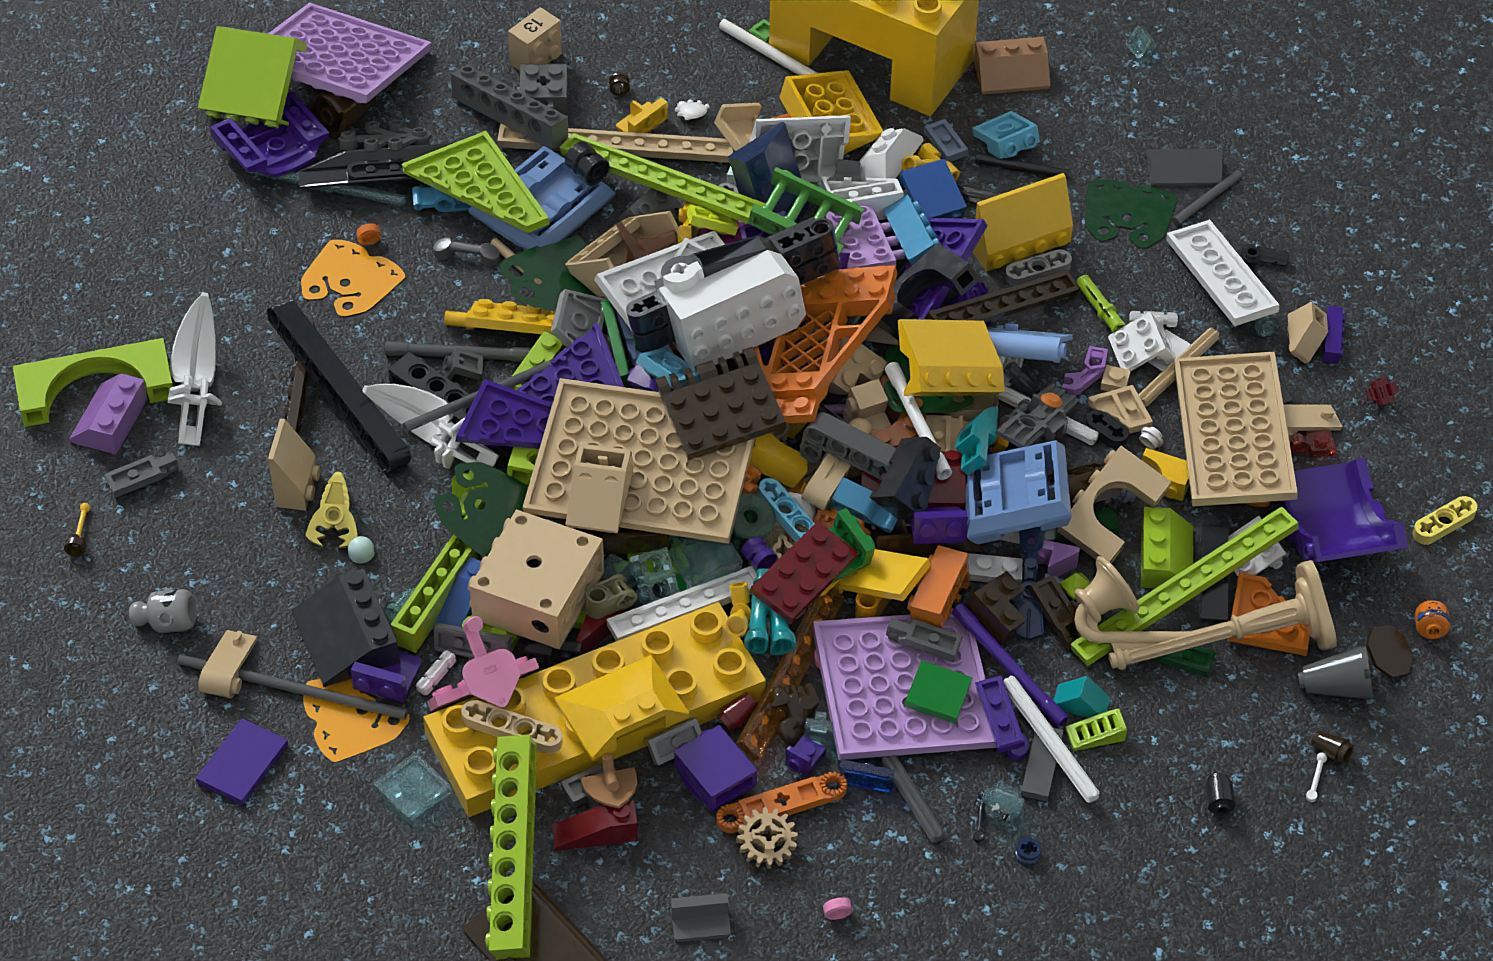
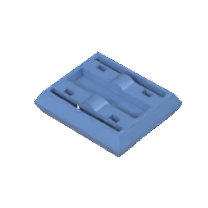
M543 146L516 168L515 172L549 217V225L526 233L473 206L468 211L474 218L523 250H527L535 246L542 247L568 238L608 204L615 196V192L603 182L593 186L587 185L565 165V158Z
M1055 440L987 455V462L980 470H975L965 477V502L968 516L967 538L976 544L1001 540L1005 533L1040 527L1041 531L1068 526L1072 517L1065 446ZM1054 468L1055 482L1054 485H1050L1046 470ZM979 484H981L982 500H980V494H979V492H980V485H979ZM1053 491H1055V499H1054V500H1052V492H1053ZM983 506V515H980V507Z

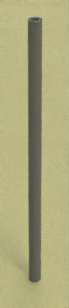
M551 360L502 380L498 384L512 388L532 379L537 372L541 373L551 365ZM478 391L404 422V430L409 432L472 405Z
M180 654L177 663L202 670L207 660ZM244 669L239 670V678L244 681L406 720L408 716V709Z

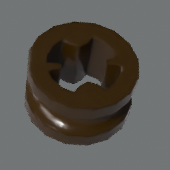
M620 72L610 76L609 90L612 94L619 96L629 92L628 75Z

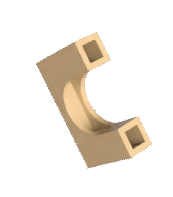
M1120 446L1117 451L1112 449L1104 460V463H1106L1101 471L1097 469L1088 480L1090 486L1086 491L1081 489L1072 501L1075 505L1071 509L1072 518L1068 526L1059 527L1057 531L1095 560L1098 556L1106 558L1111 564L1122 551L1125 542L1101 525L1095 517L1093 504L1096 498L1104 491L1121 488L1132 492L1151 507H1156L1171 485L1170 480L1123 446Z

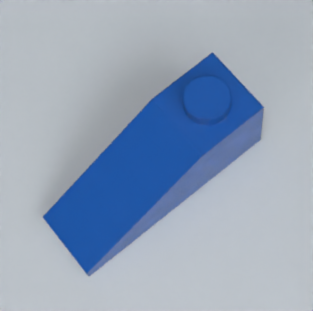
M472 557L467 560L454 581L435 625L442 623L462 627L463 621L467 617L472 616V609L469 606L470 591H468V583L470 578L478 573L480 560Z

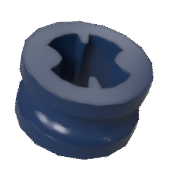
M1033 838L1021 839L1017 843L1015 851L1017 861L1027 866L1038 862L1041 854L1040 843ZM1027 848L1032 849L1030 855L1024 853Z

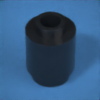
M1225 773L1210 775L1205 784L1208 809L1216 815H1227L1236 807L1233 783Z

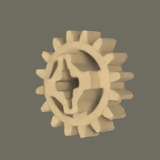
M763 807L762 814H759L754 809L751 814L752 819L745 815L742 821L744 825H739L737 832L741 835L737 836L736 842L743 844L739 852L748 853L747 862L753 858L757 860L756 867H759L762 862H766L767 869H770L774 861L778 866H781L783 862L782 857L789 860L791 857L790 851H795L797 844L793 841L797 839L798 833L791 832L795 824L794 822L786 823L787 814L781 817L778 816L777 808L772 813H768L767 807ZM760 823L758 829H752V832H749L754 825ZM763 834H767L771 841H766V837ZM785 844L782 849L774 853L776 846Z

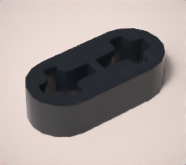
M1093 410L1089 412L1086 426L1099 433L1098 439L1113 449L1126 446L1129 432L1124 425L1104 411Z

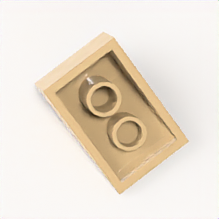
M280 419L268 457L276 507L306 511L309 501H313L315 487L313 485L315 481L319 480L321 469L316 463V456L285 419Z

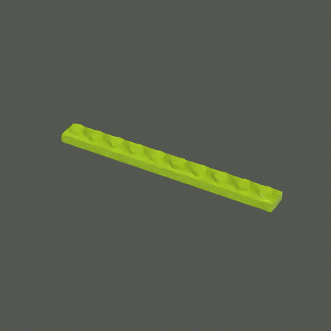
M575 133L559 147L561 154L566 156L573 145L581 141L587 142L609 162L610 168L608 172L747 224L754 204L760 206L766 204Z
M1280 507L1137 600L1139 605L1137 613L1123 609L1097 626L1100 631H1143L1299 529L1298 522L1283 507ZM1083 637L1071 643L1072 651L1087 667L1113 650L1111 643L1089 642Z

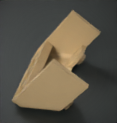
M671 211L632 216L621 221L636 240L655 237L672 230L678 238V225ZM617 225L613 226L566 262L570 274L595 295L605 299L608 298L595 282L596 275L626 263L627 245Z

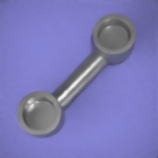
M444 237L433 245V254L440 260L450 258L453 251L480 255L481 263L488 267L495 266L500 261L498 249L489 243L476 245L455 242L449 237Z

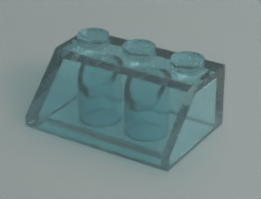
M670 535V550L666 552L688 589L738 572L742 568L743 561L731 540L728 544Z

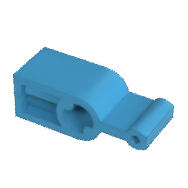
M416 186L412 188L414 210L435 207L440 212L466 211L472 207L433 187L421 188Z
M842 477L829 507L839 511L847 508L851 515H854L866 524L871 523L887 533L892 532L898 520L869 498L873 491Z

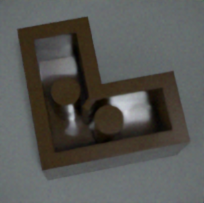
M1005 571L975 591L965 604L979 620V623L1000 645L1012 639L1026 621L1013 606L1025 589L1008 571Z

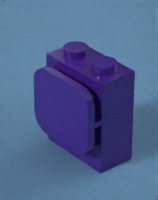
M720 725L711 730H705L699 737L689 743L681 744L674 751V766L681 774L683 784L711 812L757 786L756 768Z

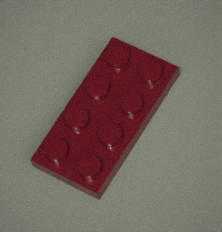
M817 521L751 586L750 593L791 624L857 558L859 552Z

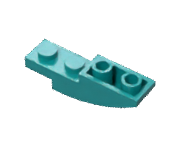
M995 406L982 411L965 424L958 433L955 449L962 454L961 470L966 475H970L975 470L982 469L987 462L988 447L996 440L998 409Z

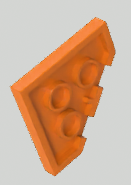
M1239 572L1232 615L1238 617L1286 600L1274 592L1271 588L1272 584L1265 577ZM1300 623L1277 630L1242 636L1240 640L1233 636L1227 638V641L1306 656L1310 635L1305 625Z

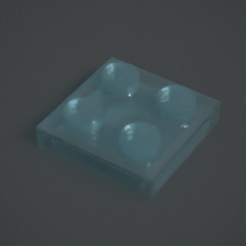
M416 752L373 783L374 790L408 824L451 793V786Z

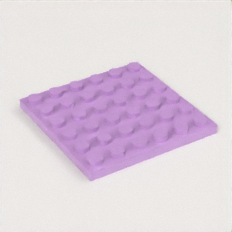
M312 3L305 5L268 33L293 37L307 43L305 53L297 52L291 75L292 81L303 82L312 85L313 88L324 89L333 92L337 96L354 99L358 103L369 102L431 50V42Z
M952 614L942 629L963 636L954 662L905 646L897 640L886 636L891 618L905 622L911 621V615L813 621L812 630L839 760L997 748L975 686V682L985 680L976 638ZM921 660L973 677L956 724L904 707Z

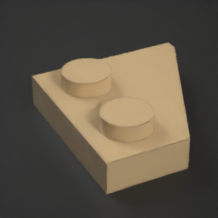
M1133 385L1088 397L1089 407L1106 412L1128 429L1129 434L1139 432L1144 427L1150 428L1153 425V420Z

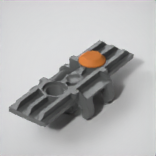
M1050 383L1040 393L1034 394L1031 401L1028 399L1021 400L1013 412L1009 415H1004L1000 419V425L1002 426L996 430L995 434L1020 448L1033 445L1042 436L1046 438V442L1055 441V435L1061 438L1066 433L1068 419L1065 415L1079 403L1080 399L1074 394L1067 393L1065 389L1061 390L1056 387L1054 383Z

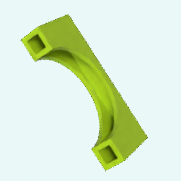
M163 338L13 366L24 427L49 423L50 408L58 393L71 382L87 375L97 373L119 375L121 373L144 379L150 403L168 400L169 390L173 387Z

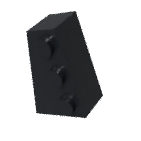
M927 436L902 438L889 461L891 466L888 472L881 475L879 479L881 484L878 490L873 491L869 498L898 520L913 519L914 512H926L941 447Z

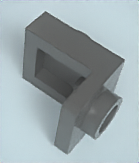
M838 159L834 181H844V177H852V181L859 182L861 163L859 161Z

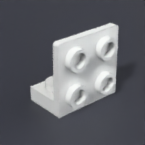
M1151 312L1108 336L1120 368L1132 371L1155 357L1159 361L1163 359L1169 366L1174 361V358H1176L1163 325Z

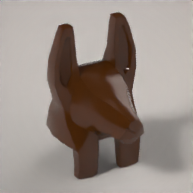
M621 221L616 224L627 245L626 263L678 244L677 235L673 230L655 237L636 240Z

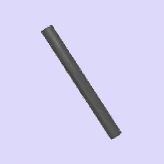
M1239 170L1233 172L1173 217L1172 222L1176 226L1180 225L1243 177L1242 173Z

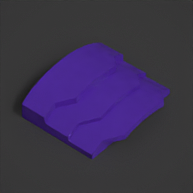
M293 92L287 94L282 114V120L289 122L288 126L279 125L278 128L265 126V122L259 121V125L249 124L239 128L231 118L210 126L211 138L223 151H227L234 160H237L247 172H259L271 177H279L291 173L314 161L319 145L326 140L329 132Z

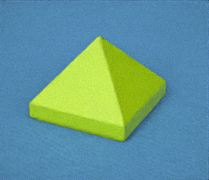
M1075 573L1059 583V585L1075 600V590L1078 588L1084 590L1091 581L1082 573Z

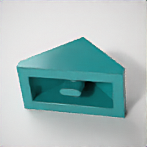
M1088 676L1058 684L1054 701L1064 712L1086 718L1107 712L1111 699Z

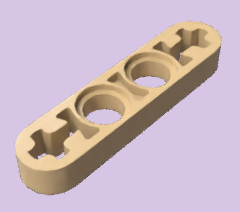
M477 700L468 701L462 706V720L469 728L496 737L520 735L517 732L518 729L526 726L532 729L530 735L536 742L538 751L551 754L556 753L562 748V732L554 725ZM475 711L479 712V714H475L473 717H470L469 715L474 714ZM497 718H503L507 721L502 727H496L492 724ZM550 737H555V740H554V739H551L550 742H546V740H545V739H548V740H549Z

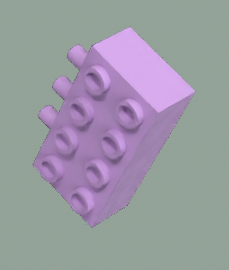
M872 205L860 206L864 208L860 224L850 222L839 241L840 244L844 245L842 253H850L846 269L896 266V260L905 259V252L903 249L891 250L890 246L898 245L899 241L896 236L885 237L884 232H891L893 230L890 223H879ZM828 212L825 218L832 221L835 230L842 217Z

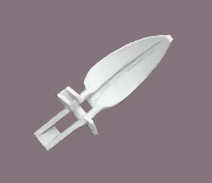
M204 292L195 300L184 316L175 338L170 360V374L175 382L181 383L179 386L171 387L168 395V403L181 405L178 444L200 446L206 404L222 405L220 399L208 393V387H211L214 381L216 370V335L211 302L208 293ZM190 392H199V395L190 394ZM189 404L197 405L196 426L186 425Z
M375 384L364 386L362 390L376 405L401 425L408 420L448 404L445 400L430 392L398 384ZM453 413L411 430L412 433L436 447L434 450L436 462L443 464V467L450 469L455 457L466 463L482 462L494 467L499 457L497 453L482 444L464 443L480 451L477 459L465 453L459 447L460 442H455L456 435L465 418L454 424L452 422Z

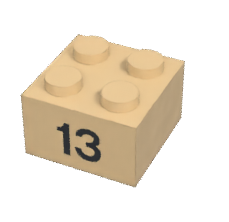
M540 7L508 30L510 65L520 71V64H549L562 54L560 20Z

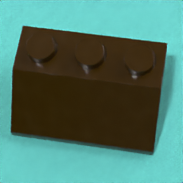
M1097 461L1067 469L1071 509L1075 505L1072 501L1081 489L1086 491L1090 486L1088 480L1097 469L1101 471L1106 463ZM1054 473L1049 474V483L1054 485ZM1113 488L1104 491L1096 498L1095 502H1099V504L1111 503L1114 501V497L1122 495L1121 489ZM1055 491L1052 492V500L1055 499Z

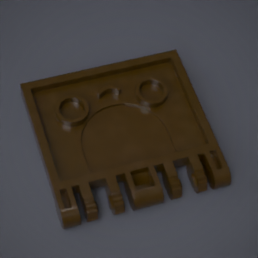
M753 347L742 350L747 366H744L738 351L732 354V359L737 369L730 372L724 357H719L717 361L722 373L719 376L713 360L695 365V371L700 381L698 383L695 382L690 367L684 369V377L689 386L683 388L680 387L675 373L669 374L674 391L670 390L665 376L654 379L659 395L688 461L786 428V421L761 369Z

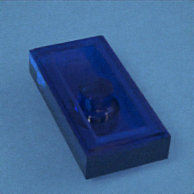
M841 759L839 773L840 776L844 775L848 785L892 793L895 770L878 767L870 763H857Z

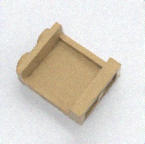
M760 103L723 104L714 123L735 151L750 142L755 120L759 119L758 114L762 107Z

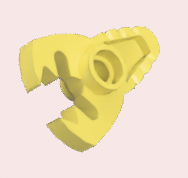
M335 472L329 479L322 495L320 508L315 512L309 523L306 537L317 546L323 547L318 539L326 537L316 531L318 527H323L326 530L330 528H335L337 531L349 530V533L338 536L339 539L345 541L339 548L348 547L350 541L358 537L354 518L349 511L348 489L342 472Z

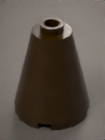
M333 92L318 94L312 99L311 112L316 113L317 120L329 132L328 137L339 138L342 132L348 131L376 103V96L367 103H358L354 99L337 96Z

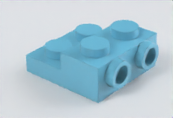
M1013 111L973 127L974 136L987 143L988 152L1000 159L1013 157L1018 151L1033 148L1040 142L1038 126Z
M661 348L639 354L636 363L642 366L647 374L652 375L655 379L665 376L669 387L673 389L669 374L675 373L681 388L689 386L684 377V369L690 366L686 361L668 349ZM696 372L693 373L695 382H700Z

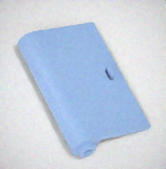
M1006 323V329L987 327L998 356L1053 361L1054 363H1060L1061 358H1065L1067 346L1063 342L1072 340L1073 336L1071 334L1018 330V324Z

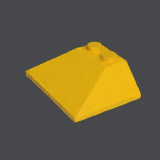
M652 655L554 698L592 761L616 751V738L659 718L665 728L690 717V713Z

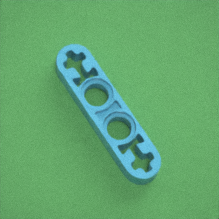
M766 478L760 482L757 490L758 499L790 537L797 542L806 532H799L794 526L802 524L809 530L815 523L777 480ZM787 506L792 512L789 514L782 513L778 507Z

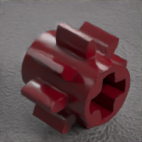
M1386 376L1369 382L1371 388L1365 390L1368 401H1375L1376 406L1395 401L1393 395L1399 392L1396 381L1389 382Z

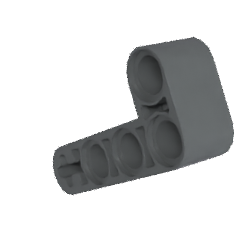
M824 412L818 413L815 421L811 422L804 430L800 446L801 456L809 463H818L827 452L880 479L882 474L888 472L891 466L889 461L896 450L895 447Z

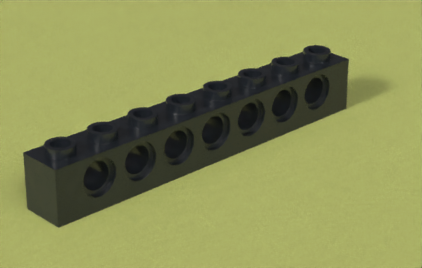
M408 352L388 368L390 384L418 388L438 396L447 403L469 395L458 383H453L441 371L433 369L424 359L416 357L411 352ZM471 405L453 412L452 422L456 424L465 418ZM499 446L491 449L499 455L497 462L508 468L513 447Z

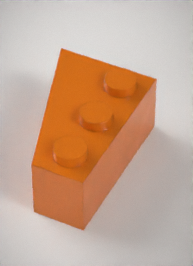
M938 545L934 555L931 554L928 558L931 566L917 583L918 590L916 594L910 596L908 610L911 612V621L915 619L943 628L953 611V608H951L953 602L959 603L962 598L959 592L962 588L968 589L970 586L968 553Z

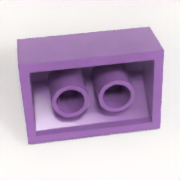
M120 373L101 383L69 441L117 454L148 400L144 379Z

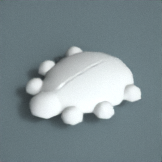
M690 99L687 102H679L675 111L678 112L677 116H683L685 120L704 116L710 106L708 104L703 105L700 100L693 102Z

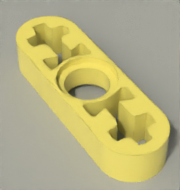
M1461 496L1419 519L1414 526L1413 538L1423 545L1437 541L1472 521L1477 511V503L1474 499L1467 496ZM1447 517L1452 523L1443 524L1438 518Z

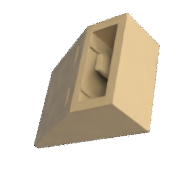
M579 444L573 468L566 518L567 527L618 533L634 469L631 450Z

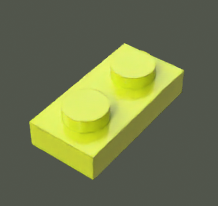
M690 204L686 212L689 223L698 229L707 228L721 235L730 234L735 236L739 228L736 219L706 208Z

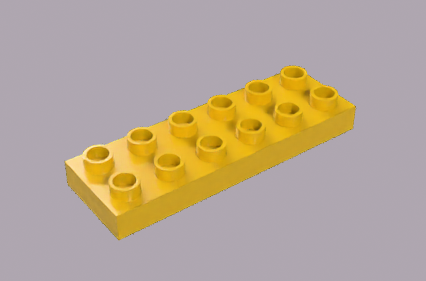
M719 602L518 679L508 704L502 709L554 725L561 730L563 737L562 748L556 753L549 754L537 750L536 790L602 763V757L594 761L591 760L554 698L647 656L652 655L690 713V717L665 728L659 718L617 737V750L609 753L613 756V760L646 747L645 739L686 720L696 718L698 724L701 725L718 718L717 715L722 712L721 708L746 692L756 702L765 699L766 680L745 648L741 638L732 636L727 632L726 622L728 617ZM476 696L423 716L425 735L468 818L491 809V801L495 799L492 775L496 773L493 749L497 747V737L469 728L462 720V706L468 701L477 700L493 705ZM475 711L474 714L469 715L470 717H473L475 714H479V712ZM497 718L492 722L496 727H502L507 723L503 718ZM525 726L519 728L517 732L520 735H528L532 732V729ZM550 737L549 740H548V739H545V740H546V742H550L551 739H554V740H555V737ZM519 763L513 764L509 771L516 769ZM518 789L512 790L508 797L514 796Z

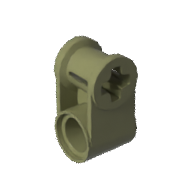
M616 574L587 588L585 612L593 619L604 618L609 614L633 605L637 600V593L626 584L627 580L623 574Z

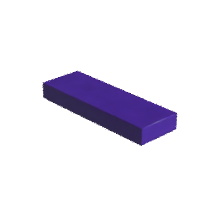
M1001 675L975 682L976 690L998 753L1024 747L1025 742Z

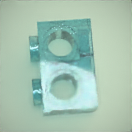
M667 547L630 557V572L637 581V596L640 603L646 605L680 592ZM647 559L653 562L654 569L652 572L648 571L645 566ZM655 584L661 590L659 598L653 594V586Z

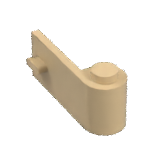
M1283 405L1289 442L1293 440L1298 431L1342 429V425L1331 405Z
M227 630L201 671L198 684L199 691L227 698H233L235 694H238L242 685V679L239 678V670L257 642V636L244 634L242 631L234 632Z

